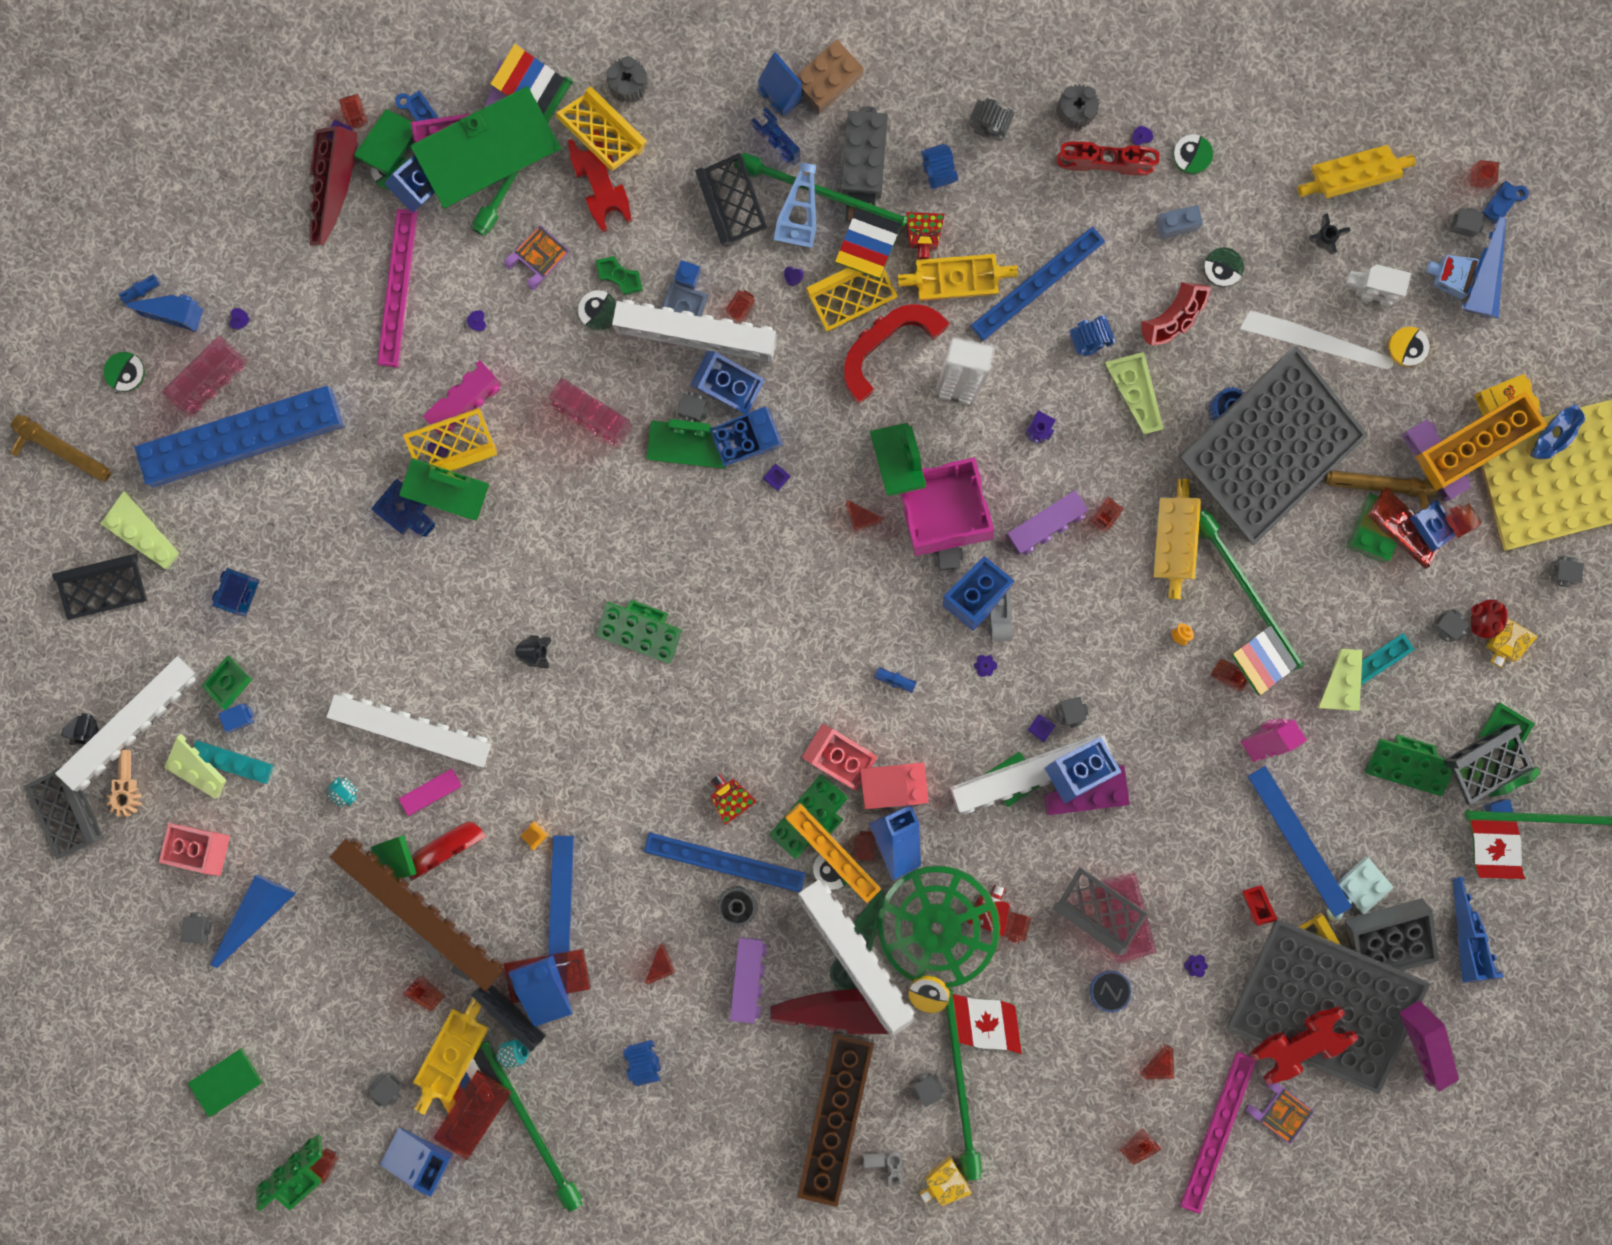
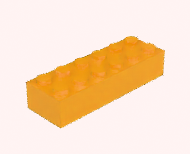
M1525 391L1416 455L1415 458L1437 491L1545 428L1547 424Z

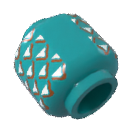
M337 777L326 788L328 790L327 797L338 807H343L344 805L349 807L357 799L355 796L357 787L346 777L341 779Z
M519 1040L502 1043L496 1054L497 1061L506 1069L522 1066L529 1056L528 1049Z

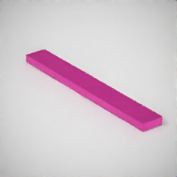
M397 209L377 361L378 366L398 368L417 211L412 213L410 210Z
M1236 1051L1180 1202V1207L1198 1214L1201 1213L1257 1061H1254L1251 1056Z

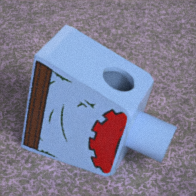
M1446 255L1441 259L1440 264L1430 261L1426 268V273L1436 275L1433 286L1462 300L1469 295L1467 291L1472 285L1479 260Z

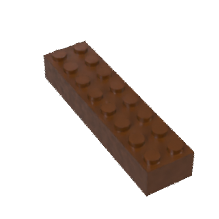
M837 1031L833 1032L797 1198L838 1207L874 1048V1040Z

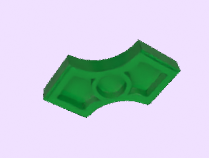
M615 256L595 260L600 281L608 280L616 283L624 295L643 291L639 271H630L619 265Z
M1538 767L1529 769L1489 793L1488 797L1509 794L1512 790L1533 782L1540 774Z

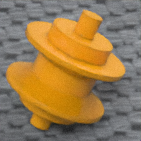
M1180 623L1171 632L1174 642L1182 646L1187 645L1188 641L1194 638L1192 628L1184 623Z

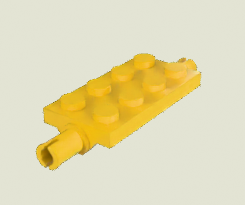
M1384 145L1312 165L1311 171L1315 178L1314 181L1297 185V192L1300 194V197L1314 193H1323L1326 198L1385 183L1402 178V169L1414 167L1416 159L1413 157V154L1396 158L1389 146Z
M995 254L916 260V271L914 274H897L898 287L916 285L918 287L919 301L998 295V281L1001 278H1018V266L997 265Z
M1177 479V496L1174 498H1160L1153 577L1165 578L1170 581L1168 599L1181 600V586L1184 580H1195L1201 499L1189 497L1191 482L1189 479Z
M473 997L465 1013L452 1008L413 1082L420 1086L421 1092H423L414 1107V1110H419L421 1114H426L433 1098L438 1097L446 1102L451 1101L489 1027L477 1021L476 1017L482 1006Z

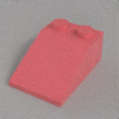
M822 723L802 758L857 791L862 784L860 769L871 768L877 756Z
M924 762L860 769L864 809L929 803Z
M168 823L159 863L203 874L221 876L230 835Z

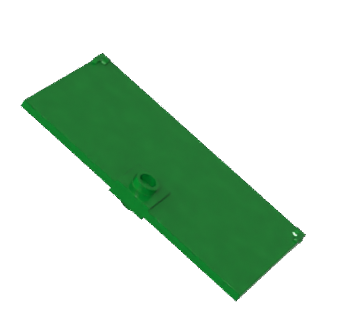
M528 86L410 145L444 209L561 150V146Z

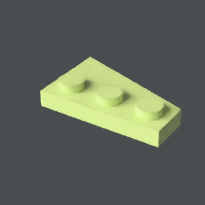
M1340 649L1331 671L1332 674L1328 684L1325 686L1324 694L1317 708L1360 711L1363 650Z
M180 734L175 740L164 768L216 799L220 796L226 780L210 763H205L198 756L199 752L195 748H191L185 742L186 738Z

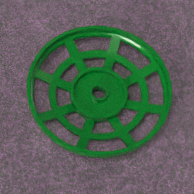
M934 865L911 871L891 887L880 908L878 933L886 957L893 967L905 978L913 982L916 978L919 979L924 976L926 969L930 971L951 970L956 980L945 982V987L952 988L974 979L990 963L999 942L1000 921L995 902L986 888L977 879L960 869ZM937 872L951 874L953 878L949 887L942 885L924 887L920 875ZM912 879L916 891L903 901L900 908L889 903L897 889ZM963 879L976 888L986 903L974 908L969 899L957 891L960 880ZM944 892L946 895L942 903L930 904L926 893ZM919 896L923 908L916 915L905 911L910 902ZM953 897L959 899L968 911L958 915L950 907ZM886 911L896 915L895 934L897 941L886 944L883 929ZM987 911H990L993 924L991 945L979 941L980 921L978 916ZM902 919L913 923V934L902 938L901 933ZM970 919L973 920L974 926L973 939L962 935V923ZM934 923L941 924L943 927L942 933H934L932 925ZM917 942L924 949L921 960L916 958L906 946ZM958 942L969 946L966 953L958 960H955L951 949ZM901 948L905 956L918 966L916 975L913 976L900 967L890 952ZM975 949L987 952L985 959L978 968L964 977L959 966L970 958ZM932 953H943L948 964L932 965L928 963Z

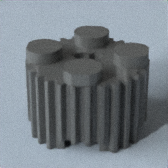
M629 56L623 57L622 60L620 58L618 61L615 60V64H611L612 67L607 69L606 74L612 96L615 99H621L622 102L625 100L626 103L628 101L636 102V100H640V97L643 98V93H645L648 85L643 65L640 62L637 63L636 59L634 60L633 57Z
M1076 84L1068 86L1063 91V94H1061L1056 110L1057 116L1061 118V122L1064 121V125L1067 124V127H1071V130L1073 128L1081 130L1082 127L1085 128L1090 122L1092 123L1099 109V99L1097 98L1096 90L1090 86L1085 87V84L1082 86L1080 84L1078 86Z
M986 98L984 102L980 99L975 104L969 119V125L974 127L973 132L978 135L984 136L986 133L991 135L993 139L1002 141L1007 134L1015 114L1014 111L1010 108L1006 111V109L999 106L1000 102L997 100Z
M735 885L722 892L718 899V907L716 908L719 910L717 914H720L719 919H722V923L725 922V925L729 924V927L733 925V928L736 926L740 928V926L744 927V925L752 922V919L755 918L754 915L757 913L758 903L757 899H754L755 895H752L753 892H749V888L745 889V887ZM733 902H740L742 910L738 911L737 909V911H734Z

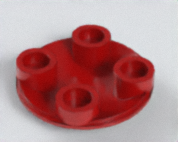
M1488 599L1475 604L1471 608V628L1473 634L1484 639H1490L1498 636L1505 629L1508 622V611L1500 601Z

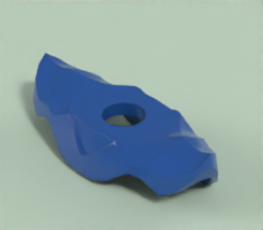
M1573 404L1559 412L1540 433L1530 453V457L1549 459L1567 448L1576 438L1579 427L1585 421L1583 411L1576 404ZM1558 426L1560 428V435L1555 438L1552 431Z

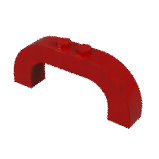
M920 304L904 305L892 310L885 317L881 315L873 322L874 326L870 330L866 328L858 335L859 339L850 348L844 365L845 385L849 394L858 405L874 393L873 386L866 380L862 372L864 359L903 326H918L934 341L950 325L938 311Z

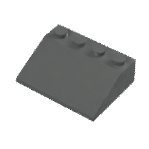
M1423 898L1345 919L1349 946L1354 951L1402 971L1439 961L1433 911Z

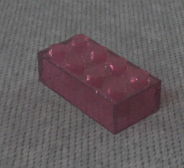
M219 335L161 392L179 410L191 416L201 410L202 404L206 400H211L216 395V390L219 387L228 384L231 380L230 377L235 372H239L245 367L247 359L229 341Z
M562 377L548 397L552 402L551 406L554 407V410L562 415L566 412L570 420L578 425H581V423L585 424L587 430L595 436L601 434L604 441L613 447L615 444L621 446L633 428L629 419Z
M1128 872L1100 880L1146 911L1136 873ZM1094 888L1097 900L1106 898L1103 888ZM1111 899L1113 912L1123 910L1119 899ZM1107 901L1098 902L1101 914L1109 913ZM1135 910L1127 911L1130 923L1137 922L1140 914ZM1123 912L1114 914L1116 926L1126 924ZM1110 915L1102 916L1105 928L1112 927ZM1146 916L1129 944V950L1126 955L1118 956L1112 951L1115 962L1121 963L1157 953L1148 916ZM1127 927L1117 928L1119 938L1125 941L1128 937Z

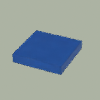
M1438 500L1431 502L1427 509H1422L1410 517L1432 552L1459 533Z

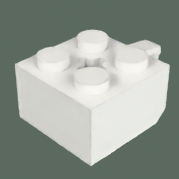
M1375 265L1366 273L1349 272L1346 285L1356 288L1355 296L1361 297L1363 301L1372 302L1375 300L1379 301L1383 306L1391 307L1406 296L1411 273Z

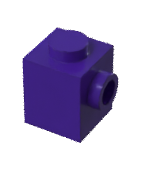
M1038 410L1025 433L1028 436L1027 439L1035 444L1043 443L1045 439L1049 441L1054 432L1052 426L1056 419Z

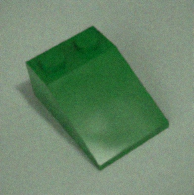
M1369 493L1346 547L1381 563L1389 562L1397 546L1398 536L1401 533V526L1404 522L1402 519L1405 518L1407 508ZM1388 506H1390L1399 516L1393 513Z

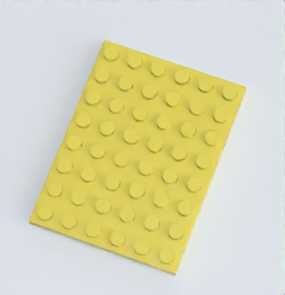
M1612 400L1581 407L1580 409L1585 414V421L1579 427L1576 438L1567 448L1558 452L1552 458L1535 459L1530 457V453L1540 433L1543 431L1541 429L1481 465L1504 551L1612 524ZM1557 414L1542 418L1548 424ZM1558 426L1552 431L1555 438L1560 435V428Z

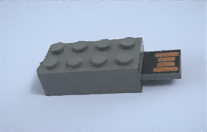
M863 106L859 111H848L842 194L876 206V198H881L888 114L877 113L876 109L871 106ZM846 205L844 223H851L856 208Z

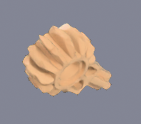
M120 750L121 754L118 757V780H112V787L110 788L112 794L106 795L110 802H107L105 805L112 806L110 812H116L117 817H122L123 815L130 817L131 812H138L136 806L142 805L141 802L137 801L138 798L142 797V794H136L138 791L137 780L131 779V750ZM123 795L127 797V803L125 805L121 803V798Z

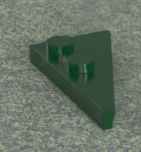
M881 890L853 923L855 925V933L857 935L861 934L867 943L865 946L868 952L872 951L879 912L882 907L884 892Z

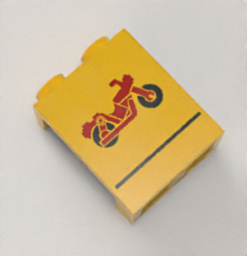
M1525 373L1474 395L1482 415L1487 414L1525 391L1537 410L1540 411V402L1534 396L1531 389V381L1525 376Z

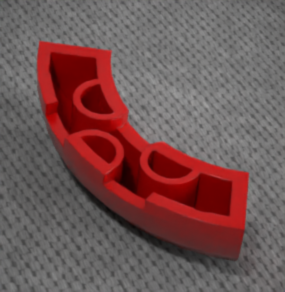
M1181 282L1174 302L1163 314L1151 320L1141 321V331L1145 342L1149 345H1161L1171 342L1173 338L1187 332L1195 324L1194 320L1199 312H1203L1211 287L1197 283Z
M465 822L441 835L411 855L417 874L411 875L409 878L413 881L444 863V861L486 838L485 833L475 823Z

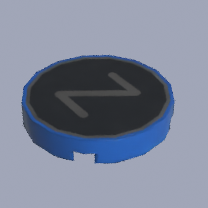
M1111 970L1102 972L1095 976L1091 983L1090 994L1092 1000L1103 1011H1119L1128 1004L1131 998L1130 983L1119 972Z

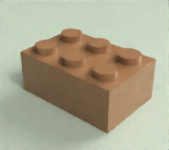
M836 39L796 75L801 81V95L818 114H821L863 76L864 68Z

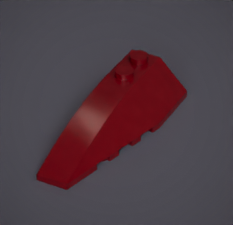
M339 126L316 129L310 167V175L314 176V184L310 185V192L313 193V202L310 203V211L313 214V219L310 220V246L313 247L324 246L342 210L355 165L354 154L358 144V133ZM326 135L334 136L333 140L327 138Z
M859 989L810 994L773 1005L770 1009V1022L793 1026L802 1023L807 1028L813 1029L816 1026L827 1027V1031L835 1032L836 1029L846 1030L847 1034H888Z

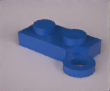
M420 90L411 96L401 93L395 99L396 106L401 110L409 109L416 121L439 118ZM403 98L407 100L404 105L400 104V100Z
M1505 181L1482 213L1486 218L1496 223V217L1504 218L1515 201H1524L1528 197L1529 191L1523 185L1515 187L1508 181ZM1518 190L1523 191L1524 195L1522 197L1517 195Z

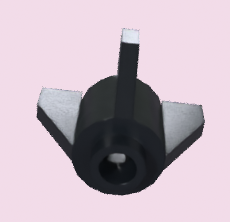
M1327 213L1322 216L1320 230L1316 234L1310 235L1309 240L1332 255L1337 253L1335 243L1339 237L1349 233L1351 230L1350 227L1338 230L1336 226L1330 224L1329 214Z
M531 635L519 642L515 649V654L519 661H522L529 667L548 669L549 663L546 656L551 638H539V635Z
M82 713L81 716H76L62 729L61 736L70 739L69 745H85L99 732L97 720L91 714Z

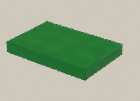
M385 109L354 154L355 159L390 176L413 142L411 121Z
M241 1048L188 1082V1085L210 1118L262 1084L263 1081Z

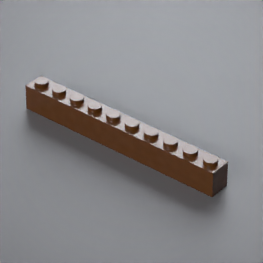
M354 837L352 839L345 838L329 858L478 986L487 991L505 971L502 968L503 964L495 957L491 959L486 954L487 950L480 944L475 945L471 942V936L462 930L460 932L455 928L456 924L450 918H443L439 914L441 911L433 904L429 906L424 901L425 897L418 891L413 892L408 888L409 883L401 877L398 879L392 874L394 871L388 865H381L377 861L378 857L371 851L366 852L359 840Z

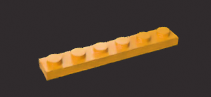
M800 803L785 816L866 903L881 890L873 879Z

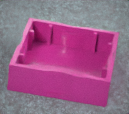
M975 457L950 462L936 468H923L922 472L926 488L899 494L914 556L994 539V527L988 504L982 493V481Z

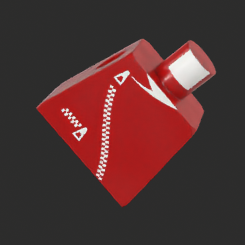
M994 884L990 895L995 902L999 914L1000 935L1004 936L1010 903L1002 900L1005 888ZM981 894L974 904V908L986 903ZM990 911L979 915L980 928L993 932ZM972 919L966 921L967 923L973 925Z

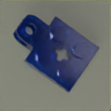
M765 107L763 115L768 122L762 126L753 118L751 120L752 127L762 138L768 135V143L774 149L778 148L782 152L781 156L788 164L791 162L795 166L800 162V148L778 126V119Z
M396 478L371 510L402 535L410 528L418 535L427 537L435 527L433 520L423 513L428 505L401 497L400 491L403 483ZM402 502H404L403 511L399 510L397 512V506H395L396 503L401 504Z

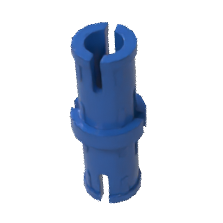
M151 274V276L140 282H134L133 286L118 293V295L126 305L139 296H145L146 292L161 284L157 281L158 279L155 274Z
M881 667L878 668L874 678L890 684L893 688L898 687L910 693L913 692L917 682L901 676L898 672L893 673Z

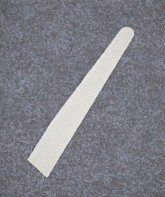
M1251 310L1240 329L1384 369H1390L1394 365L1392 358L1299 324Z

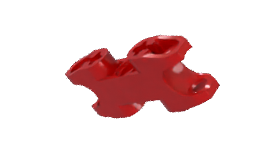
M599 130L593 131V135L601 136ZM573 139L567 140L570 159L577 178L587 175L594 194L585 197L591 215L600 227L601 232L607 231L605 217L610 211L617 210L623 214L627 223L633 222L629 200L623 184L613 187L606 170L607 166L590 150H579ZM595 141L594 145L596 147L603 148V142ZM607 154V158L614 163L612 155Z
M1069 141L1061 145L1060 152L1057 154L1056 165L1062 169L1085 172L1094 169L1118 171L1123 175L1146 176L1153 173L1154 166L1159 164L1160 152L1154 148L1129 145L1125 148L1098 146L1093 142ZM1068 146L1074 148V150H1064V149H1065L1066 147H1068ZM1146 153H1152V154H1154V156H1155V161H1154L1151 157L1144 156V155H1145ZM1103 156H1110L1112 158V161L1106 162L1103 159ZM1061 158H1063L1066 161H1070L1071 163L1067 165L1063 164L1061 162ZM1141 168H1150V169H1149L1148 171H1144V170H1142Z
M1341 1006L1319 1011L1309 1016L1304 1021L1308 1029L1288 1039L1283 1032L1276 1033L1266 1038L1250 1052L1254 1061L1268 1057L1275 1059L1274 1068L1263 1076L1267 1085L1286 1081L1299 1075L1304 1070L1300 1062L1320 1052L1325 1059L1332 1058L1342 1053L1359 1039L1354 1030L1340 1034L1333 1032L1334 1023L1345 1015Z

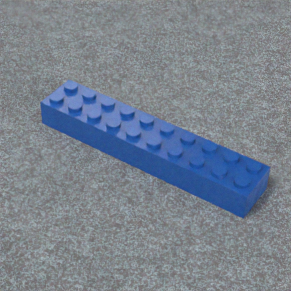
M327 385L134 446L145 485L154 488L344 428V424L333 389Z

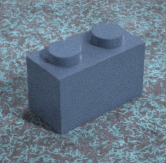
M1199 205L1161 213L1156 219L1160 239L1197 231L1203 225Z

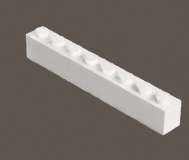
M177 656L55 774L73 791H83L90 785L91 782L89 780L94 775H100L106 769L105 765L110 760L114 761L120 756V750L125 745L127 747L130 746L137 739L135 736L140 731L144 732L151 726L152 723L150 721L153 718L160 717L167 710L165 707L170 702L174 703L181 697L182 694L180 692L186 687L190 688L197 681L195 678L198 674Z
M341 692V695L334 694L326 718L473 765L485 766L492 745L487 742L488 738L479 735L472 738L468 736L469 732L460 729L453 732L448 730L449 726L437 723V726L429 724V719L419 716L416 720L410 718V713L400 710L397 714L391 712V707L381 704L378 708L372 706V701L363 698L360 701L353 700V695L344 692Z
M1098 733L949 787L957 811L968 814L975 811V807L981 805L982 807L993 805L994 801L1000 798L1001 800H1007L1012 798L1014 793H1026L1031 791L1033 786L1039 785L1042 787L1050 784L1051 779L1044 769L1046 766L1099 737L1102 738L1110 751L1105 735Z

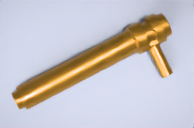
M18 414L12 420L10 427L19 435L10 452L12 455L18 456L26 440L39 444L100 482H106L111 477L112 472L109 471L108 467L43 429L41 424L36 421L32 422L31 418L26 415Z
M1334 470L1327 472L1325 477V484L1332 487L1406 494L1409 497H1418L1420 507L1423 510L1429 507L1428 499L1436 495V490L1427 478L1420 480L1418 477H1411L1408 479Z

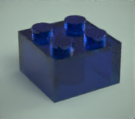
M226 568V571H223L220 576L219 582L221 583L218 590H215L213 593L212 606L246 617L260 579Z

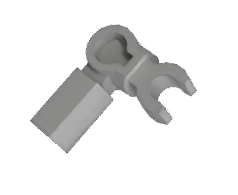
M891 1150L887 1155H884V1153L863 1154L864 1169L883 1168L887 1165L888 1171H890L887 1177L889 1185H892V1178L894 1177L899 1178L900 1185L903 1184V1176L899 1172L902 1170V1158L897 1150Z

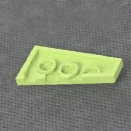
M1142 352L1105 362L1142 433L1146 435L1164 430L1145 353Z
M123 491L100 523L164 569L168 570L179 555V552L125 491Z

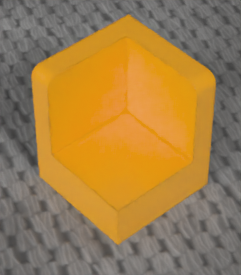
M536 821L532 822L521 835L531 846L530 849L532 851L536 850L550 836Z

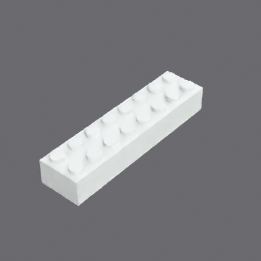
M630 300L617 301L612 325L618 334L772 363L776 345V331H773L771 327L761 326V328H757L747 322L736 324L733 323V320L722 318L720 321L713 319L714 317L710 315L693 316L694 313L689 311L677 313L674 312V309L668 307L656 309L653 305L643 303L640 306L635 305Z
M952 338L940 371L935 394L939 395V398L943 400L954 398L958 399L959 403L970 405L971 402L974 403L989 374L995 347Z
M818 880L799 893V902L892 1038L912 1024L914 1011L908 1003H903L901 1000L902 994L896 986L892 987L889 982L890 976L886 970L879 968L876 955L872 951L868 952L865 946L867 943L862 935L855 933V925L849 917H844L841 904L837 899L833 901L830 895L832 892L826 883L822 884Z

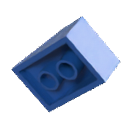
M774 52L758 79L759 89L757 90L764 99L768 98L774 112L777 114L780 112L784 117L801 103V81L780 56Z
M415 155L397 169L384 183L412 213L435 193Z
M180 294L179 297L168 295L128 302L126 305L127 308L140 316L194 332L197 331L203 309L198 306V302L183 294Z
M707 350L690 387L747 414L765 379L721 354Z
M983 556L944 595L943 607L974 631L987 618L1013 585L1014 580Z
M1101 737L1056 759L1044 768L1064 803L1081 796L1121 773L1120 768Z
M553 955L517 967L509 972L515 992L534 1027L573 1014Z

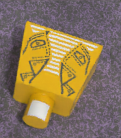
M1508 619L1505 629L1498 636L1490 638L1486 648L1495 653L1490 663L1501 668L1505 660L1510 662L1518 661L1535 641L1537 635Z
M950 1155L925 1176L929 1187L919 1192L925 1203L936 1197L941 1206L972 1194L970 1187Z

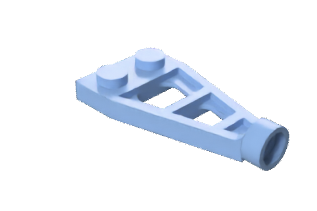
M801 162L800 171L777 219L773 240L813 248L817 228L814 184L816 165ZM803 171L810 172V175L805 176ZM799 186H807L809 189V198L806 203L795 199ZM795 206H803L807 211V222L803 225L792 223L789 220V215Z

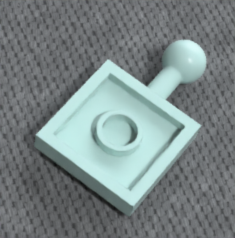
M1366 856L1337 882L1350 904L1353 903L1361 914H1366L1394 888ZM1327 909L1329 919L1338 921L1343 917V913L1333 917L1332 913Z

